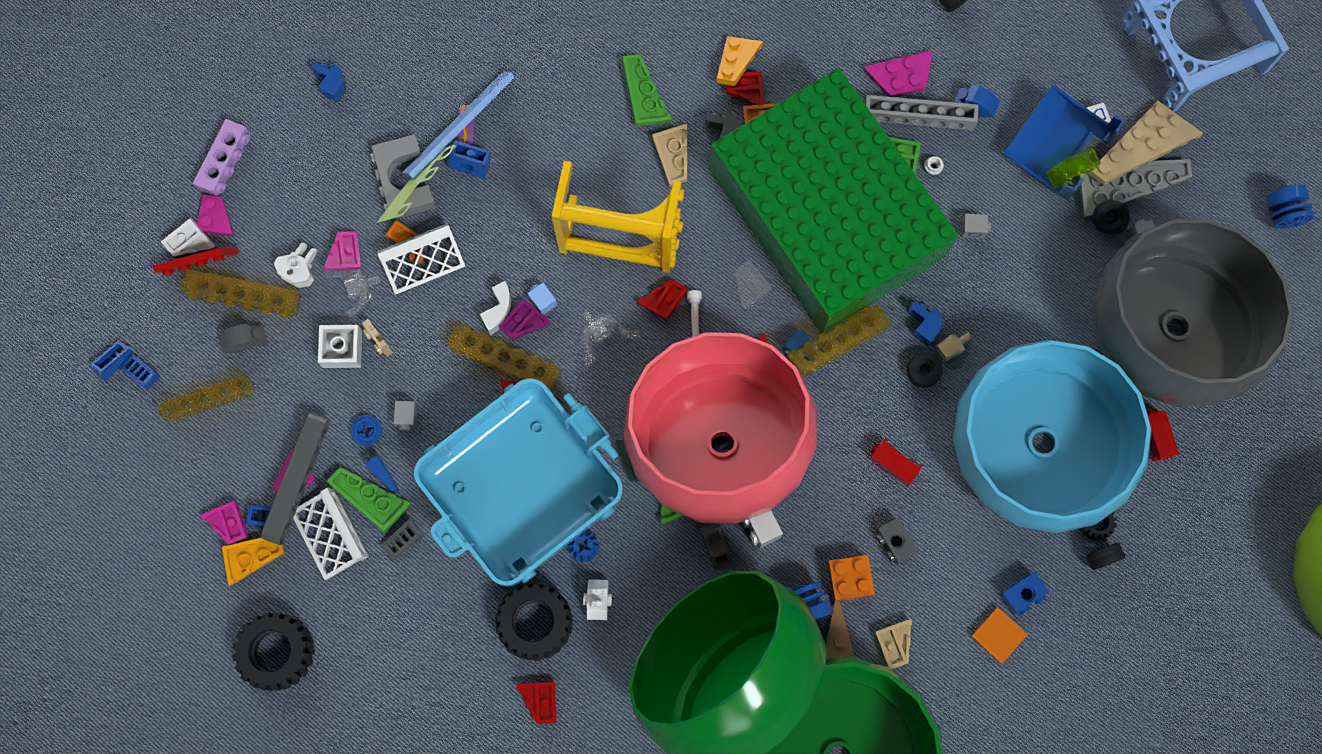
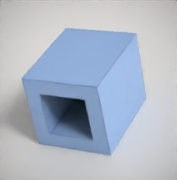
M544 283L536 284L530 288V292H528L529 299L540 313L544 315L557 306L556 299Z

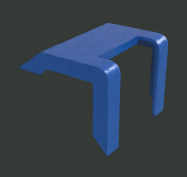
M1052 85L1003 154L1022 171L1059 196L1069 200L1084 179L1081 178L1073 186L1061 177L1089 138L1094 134L1101 140L1110 143L1127 120L1114 115L1108 123L1076 102L1071 96Z

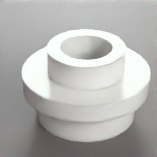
M929 157L925 162V170L931 175H937L943 169V162L939 157ZM931 164H935L937 168H932Z

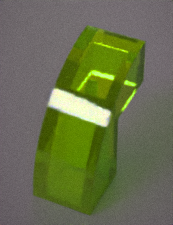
M1090 147L1062 160L1050 168L1046 174L1055 189L1065 184L1067 185L1076 176L1094 171L1100 164V160L1094 148Z

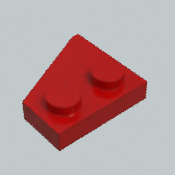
M761 71L743 73L735 86L725 84L727 95L754 105L765 104Z
M671 279L664 283L663 286L652 290L651 294L643 299L639 298L636 302L643 308L668 321L688 289Z

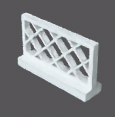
M448 223L377 251L395 295L465 267ZM449 237L452 242L449 250L439 247L441 240ZM430 245L435 247L432 257L421 253L424 246ZM437 249L448 253L444 263L434 259ZM409 252L418 255L414 265L404 261L405 255ZM449 255L457 256L460 264L455 266L446 264ZM420 256L430 260L427 269L416 266ZM392 259L399 261L397 271L389 269L386 262ZM432 261L442 265L440 272L435 274L429 271ZM402 263L412 267L409 277L398 273ZM415 268L425 272L421 280L411 278ZM397 275L407 279L405 286L398 289L395 285Z
M326 488L322 490L321 494L297 508L293 519L324 580H328L358 561H363L369 557L334 489ZM321 499L325 504L323 512L314 510L316 502ZM302 510L309 511L307 521H301L297 513ZM313 512L322 515L319 526L310 523ZM326 516L332 517L334 521L332 529L323 527ZM309 526L318 528L315 539L309 538L307 534ZM322 529L331 532L328 543L319 540ZM334 533L340 534L342 537L340 546L332 544ZM318 543L327 545L324 556L318 555L316 552ZM330 547L339 549L336 560L328 558ZM343 550L349 551L353 558L347 563L340 561ZM327 560L336 562L333 571L327 573L325 569Z

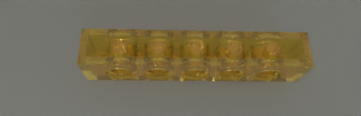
M187 269L181 289L187 298L191 300H198L200 298L205 299L206 302L211 304L221 302L227 307L234 308L236 305L241 306L242 309L247 311L257 309L261 313L268 315L277 313L283 318L297 317L302 297L297 290ZM204 285H208L205 291H201ZM227 288L226 292L220 295V291ZM245 292L242 298H238L239 293ZM263 295V299L260 302H256L257 297ZM277 299H282L279 305H274Z
M879 305L873 308L869 306L858 317L853 315L844 325L839 323L831 332L820 334L814 342L810 340L800 350H792L787 354V359L805 378L883 333L892 322Z
M462 325V327L455 326L447 343L449 350L519 381L524 379L539 380L553 394L562 375L559 366L550 362L545 364L541 362V358L535 355L529 357L519 348L514 347V349H511L503 341L497 340L495 342L490 340V337L484 333L472 332L473 329L466 325ZM468 340H475V344L473 346H466V342ZM486 347L493 348L490 354H484L483 350ZM507 354L510 356L508 361H500L502 355ZM520 362L527 363V367L525 369L517 368ZM539 369L545 371L542 377H536L535 372Z

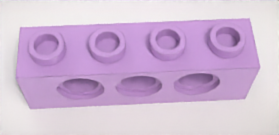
M225 119L193 182V185L199 191L212 196H219L220 193L224 192L225 183L228 177L232 176L234 165L240 160L242 150L250 140V132L245 126ZM231 141H235L233 145H228ZM227 157L225 161L220 162L221 158ZM219 173L217 177L212 178L213 174Z

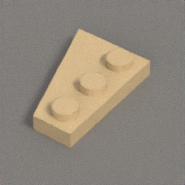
M687 124L652 134L669 187L673 186V181L687 182Z

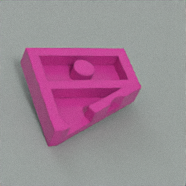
M232 501L200 515L203 520H206L212 526L216 533L222 536V539L228 545L249 538L237 501Z

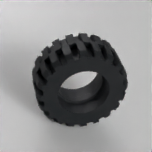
M540 583L522 584L521 587L512 589L510 594H506L503 602L499 604L497 608L498 614L495 616L496 632L506 649L517 657L534 661L548 659L555 653L560 652L561 648L567 644L573 629V616L565 598L551 586ZM531 603H539L546 606L553 617V626L550 633L545 638L537 641L523 638L516 628L518 612L524 606Z
M264 613L262 616L252 618L251 623L246 622L242 626L244 630L236 635V638L239 639L237 644L233 643L232 648L236 650L235 655H232L233 661L237 663L235 669L238 673H241L242 680L249 682V685L254 688L268 691L288 689L291 685L299 683L300 678L307 675L308 666H312L313 660H311V656L315 655V649L312 648L313 638L309 636L308 633L310 631L307 627H304L302 622L291 616L281 613ZM270 633L283 634L289 640L291 647L289 660L277 671H268L262 668L257 658L260 642Z

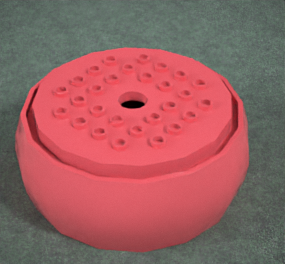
M703 333L673 343L646 365L627 401L624 444L636 477L664 507L700 523L737 524L770 512L800 485L817 448L818 412L801 372L773 345L742 333ZM719 436H728L734 441V446L728 452L719 453L712 448L713 440Z

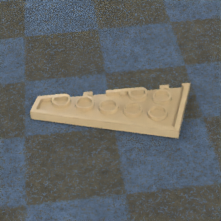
M1157 101L1090 170L1089 175L1105 185L1123 176L1128 171L1135 170L1145 163L1170 153L1179 146L1186 145L1193 139L1200 138L1203 132Z

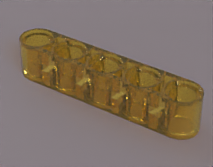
M238 376L165 401L159 406L158 413L167 421L176 422L248 397L253 394L255 385L246 376ZM247 382L246 389L240 390V386ZM225 389H229V393L222 397V392ZM210 395V400L204 403L205 396ZM191 401V407L189 409H185V405ZM173 408V413L167 416L168 409Z

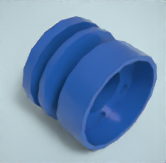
M1306 185L1288 186L1266 196L1269 210L1276 211L1271 215L1272 220H1275L1273 222L1275 229L1296 227L1315 218L1314 211H1311L1313 208L1312 204L1304 203L1310 199Z
M821 581L809 582L792 589V591L804 599L816 621L834 613L830 601H819V598L826 594L825 590L818 593L815 591L823 586Z

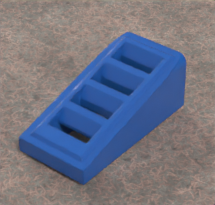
M118 340L94 360L90 367L97 376L106 382L132 350Z
M132 352L119 367L146 390L160 377L159 374ZM132 359H134L135 361H134V362L130 365V367L127 369V368H126L127 364H128ZM138 363L140 364L133 373L130 372ZM142 368H145V369L140 373V375L137 377V376H136L137 373H138ZM147 372H149V374L146 376V378H145L143 381H141V379L143 378V376H144Z
M376 456L364 463L392 492H399V488L380 457Z
M249 505L246 526L264 527L272 507ZM255 511L258 512L257 521H253ZM262 512H266L265 522H261Z

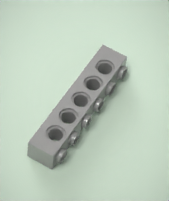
M867 95L865 105L875 119L882 123L973 131L978 122V105L874 95Z

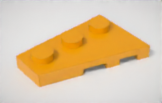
M727 36L717 75V83L735 86L746 71L748 64L755 58L757 51L762 48L763 41Z
M257 538L222 547L228 585L232 586L285 554L284 544L278 545Z

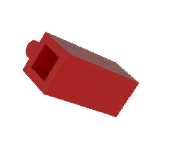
M1158 409L1147 411L1152 431L1150 448L1153 458H1151L1152 462L1163 461L1180 455L1166 410L1158 411Z
M886 438L880 445L876 443L870 451L872 456L869 460L908 487L923 465L919 464L917 466L887 444L888 440Z

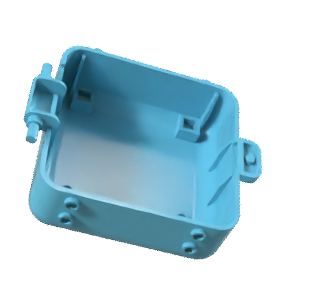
M524 379L516 385L511 384L506 387L503 395L436 447L432 445L424 451L425 455L418 460L414 469L416 483L443 516L431 528V535L445 554L452 558L459 557L469 550L489 577L502 586H514L521 581L525 584L537 574L535 570L599 519L604 521L615 512L614 507L619 503L622 495L620 478L596 450L598 447L605 450L612 460L619 456L611 446L610 435L587 406H582L580 402L577 403L570 393L563 397L573 413L569 416L546 385L536 379Z

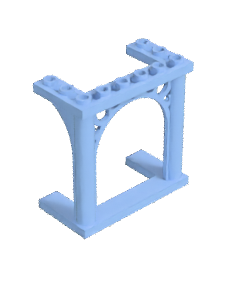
M1133 0L1120 20L1121 26L1128 36L1134 34L1140 25L1147 32L1151 45L1158 52L1159 60L1164 63L1168 76L1174 82L1162 97L1164 105L1173 112L1177 111L1194 92L1255 64L1261 75L1268 73L1289 50L1262 0H1242L1265 42L1217 61L1196 59L1185 53L1174 41L1170 29V18L1173 9L1182 0ZM1160 11L1165 14L1166 18L1158 19L1154 12ZM1187 61L1192 63L1193 68L1191 72H1187L1183 66ZM1198 65H1201L1203 68H1200L1199 72H1197Z

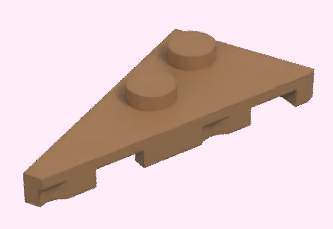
M840 601L834 602V613L831 614L825 643L827 648L826 658L854 656Z

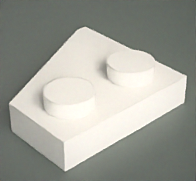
M192 218L188 219L161 241L173 256L215 247L213 242Z

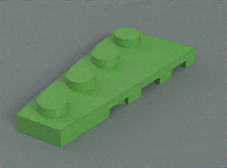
M641 55L622 56L635 126L671 122L672 118L665 109V104L657 92L658 89L655 83L653 84L650 78V73Z
M341 467L326 481L329 486L383 533L411 506L410 502L380 489L378 486L363 480L361 477Z

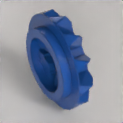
M363 415L353 422L351 436L356 443L362 446L372 445L382 435V426L375 417ZM365 425L369 429L372 428V430L369 431V438L366 436L365 433H361L362 431H364Z
M584 531L568 544L569 554L579 562L591 561L599 551L598 539L593 533ZM588 539L587 546L591 551L584 549L579 554L580 546L576 542L584 543Z

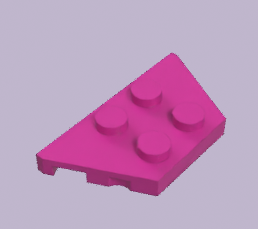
M923 52L864 66V72L868 73L875 80L874 83L882 88L888 97H898L924 91L927 85L933 52Z

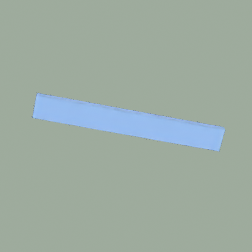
M502 72L402 173L408 178H415L514 78L511 72Z

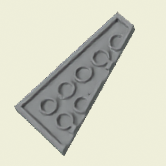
M1190 159L1151 161L1139 166L1135 170L1124 173L1123 176L1105 185L1089 175L1090 170L1097 163L1079 164L1077 166L1078 180L1084 179L1079 186L1083 219L1093 216L1096 206L1105 200H1115L1126 204L1191 179Z

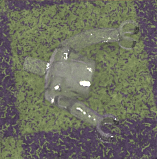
M360 269L345 271L321 270L322 273L330 272L328 276L324 277L326 281H330L332 278H347L343 281L350 299L360 298L350 310L338 313V317H346L345 320L340 322L342 325L348 324L349 318L361 311L371 298L370 286L381 282L379 275L367 279Z
M585 311L582 314L588 322L580 331L586 355L585 364L588 370H590L589 363L594 362L597 365V361L592 355L589 338L596 344L604 341L612 334L610 327L627 337L629 343H632L631 336L634 335L639 338L635 329L627 330L605 314L595 319L589 311Z

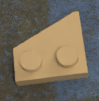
M369 319L365 320L362 323L365 327L363 330L364 334L369 340L371 338L374 339L376 344L373 346L379 354L384 353L386 357L393 353Z
M911 619L874 632L887 667L890 669L909 663Z

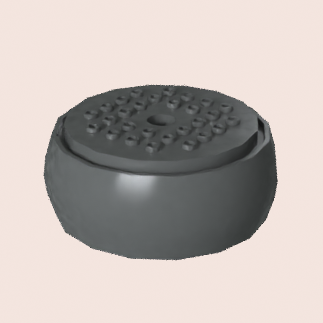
M1176 219L1141 232L1123 244L1105 265L1101 273L1093 302L1092 314L1097 344L1106 358L1122 368L1141 395L1172 406L1218 405L1257 387L1284 352L1293 311L1287 282L1266 250L1235 228L1208 219ZM1175 318L1180 320L1185 326V334L1182 336L1171 334L1166 326L1167 319Z

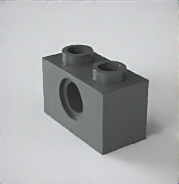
M899 517L876 530V538L880 545L884 544L887 549L886 555L890 562H894L897 565L919 552ZM892 537L900 540L899 547H894L891 544Z

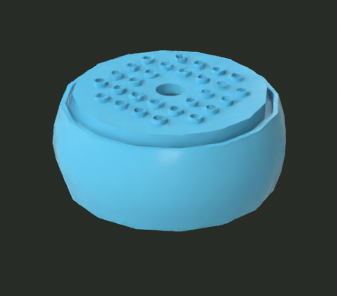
M1044 340L1011 347L976 372L958 401L953 444L962 477L986 508L1015 526L1060 533L1096 525L1128 501L1147 469L1152 431L1140 391L1118 364L1088 346ZM1046 433L1050 435L1054 443L1050 453L1043 454L1035 450L1032 444L1035 434Z

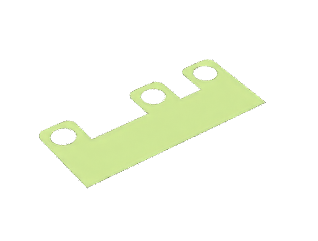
M455 145L444 148L415 178H410L377 223L402 216L411 206L412 202L403 203L420 182L427 181L433 177L439 167L430 169L435 161L446 158ZM451 148L450 152L442 157V154ZM434 170V173L430 177L425 178L429 172ZM407 206L403 213L398 214L403 207Z

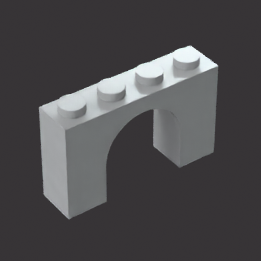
M415 134L372 146L373 153H370L373 164H377L378 169L375 170L377 180H381L382 183L379 189L382 198H386L387 203L384 204L385 211L401 191L391 184L392 172L398 165L415 160L421 154ZM426 185L415 188L403 203L412 202L411 206L402 216L392 219L395 220L435 209L436 206L430 186ZM407 206L403 207L398 214L403 213Z

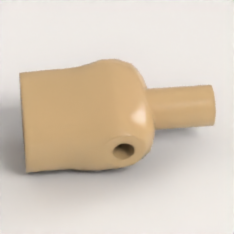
M969 333L964 334L960 338L951 334L935 345V349L939 356L947 362L965 351L963 344L971 340L972 337Z

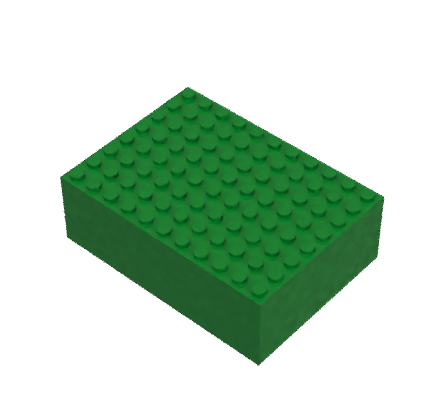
M839 67L711 144L709 170L821 334L826 333L947 257L959 237Z

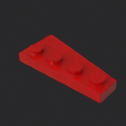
M221 247L152 267L154 273H162L163 276L174 274L173 270L185 271L191 269L190 266L193 265L199 267L207 265L210 261L218 262L225 260L226 257L238 255L239 250L238 247Z

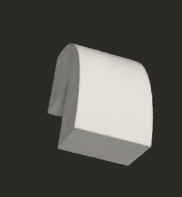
M505 281L492 287L499 305L480 314L490 335L499 330L498 326L510 313L511 296Z

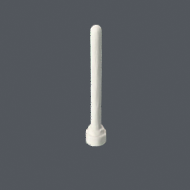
M699 290L687 291V300L691 304L692 337L699 335L698 304L702 300V291Z

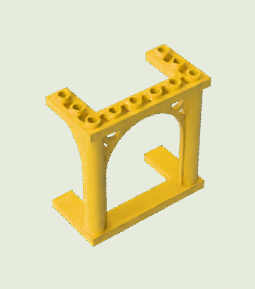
M564 161L552 212V221L559 253L567 254L568 250L660 267L662 272L670 273V269L675 267L676 250H678L680 239H677V234L682 232L683 222L680 221L681 208H677L679 201H683L684 189H681V182L673 181L672 189L667 198L659 206L641 214L618 213L578 205V197L576 195H570L568 203H565L573 167L572 162ZM576 222L641 234L649 238L653 243L643 247H625L571 237L573 224Z

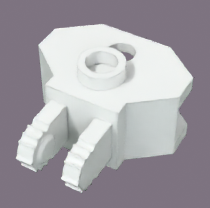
M301 243L295 253L291 252L290 255L279 256L274 262L278 275L297 288L311 286L314 281L310 269L317 250L311 248L306 257L303 258L302 255L307 248L305 243Z
M588 580L587 593H584L583 605H587V620L607 621L608 606L612 605V594H608V580Z

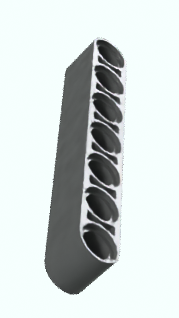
M312 412L309 413L264 525L261 539L278 545H282L285 541L328 431L330 418Z

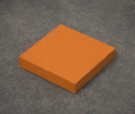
M996 607L970 637L1002 664L1028 634L1001 609Z

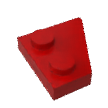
M555 682L516 684V688L520 692L536 724L557 723Z

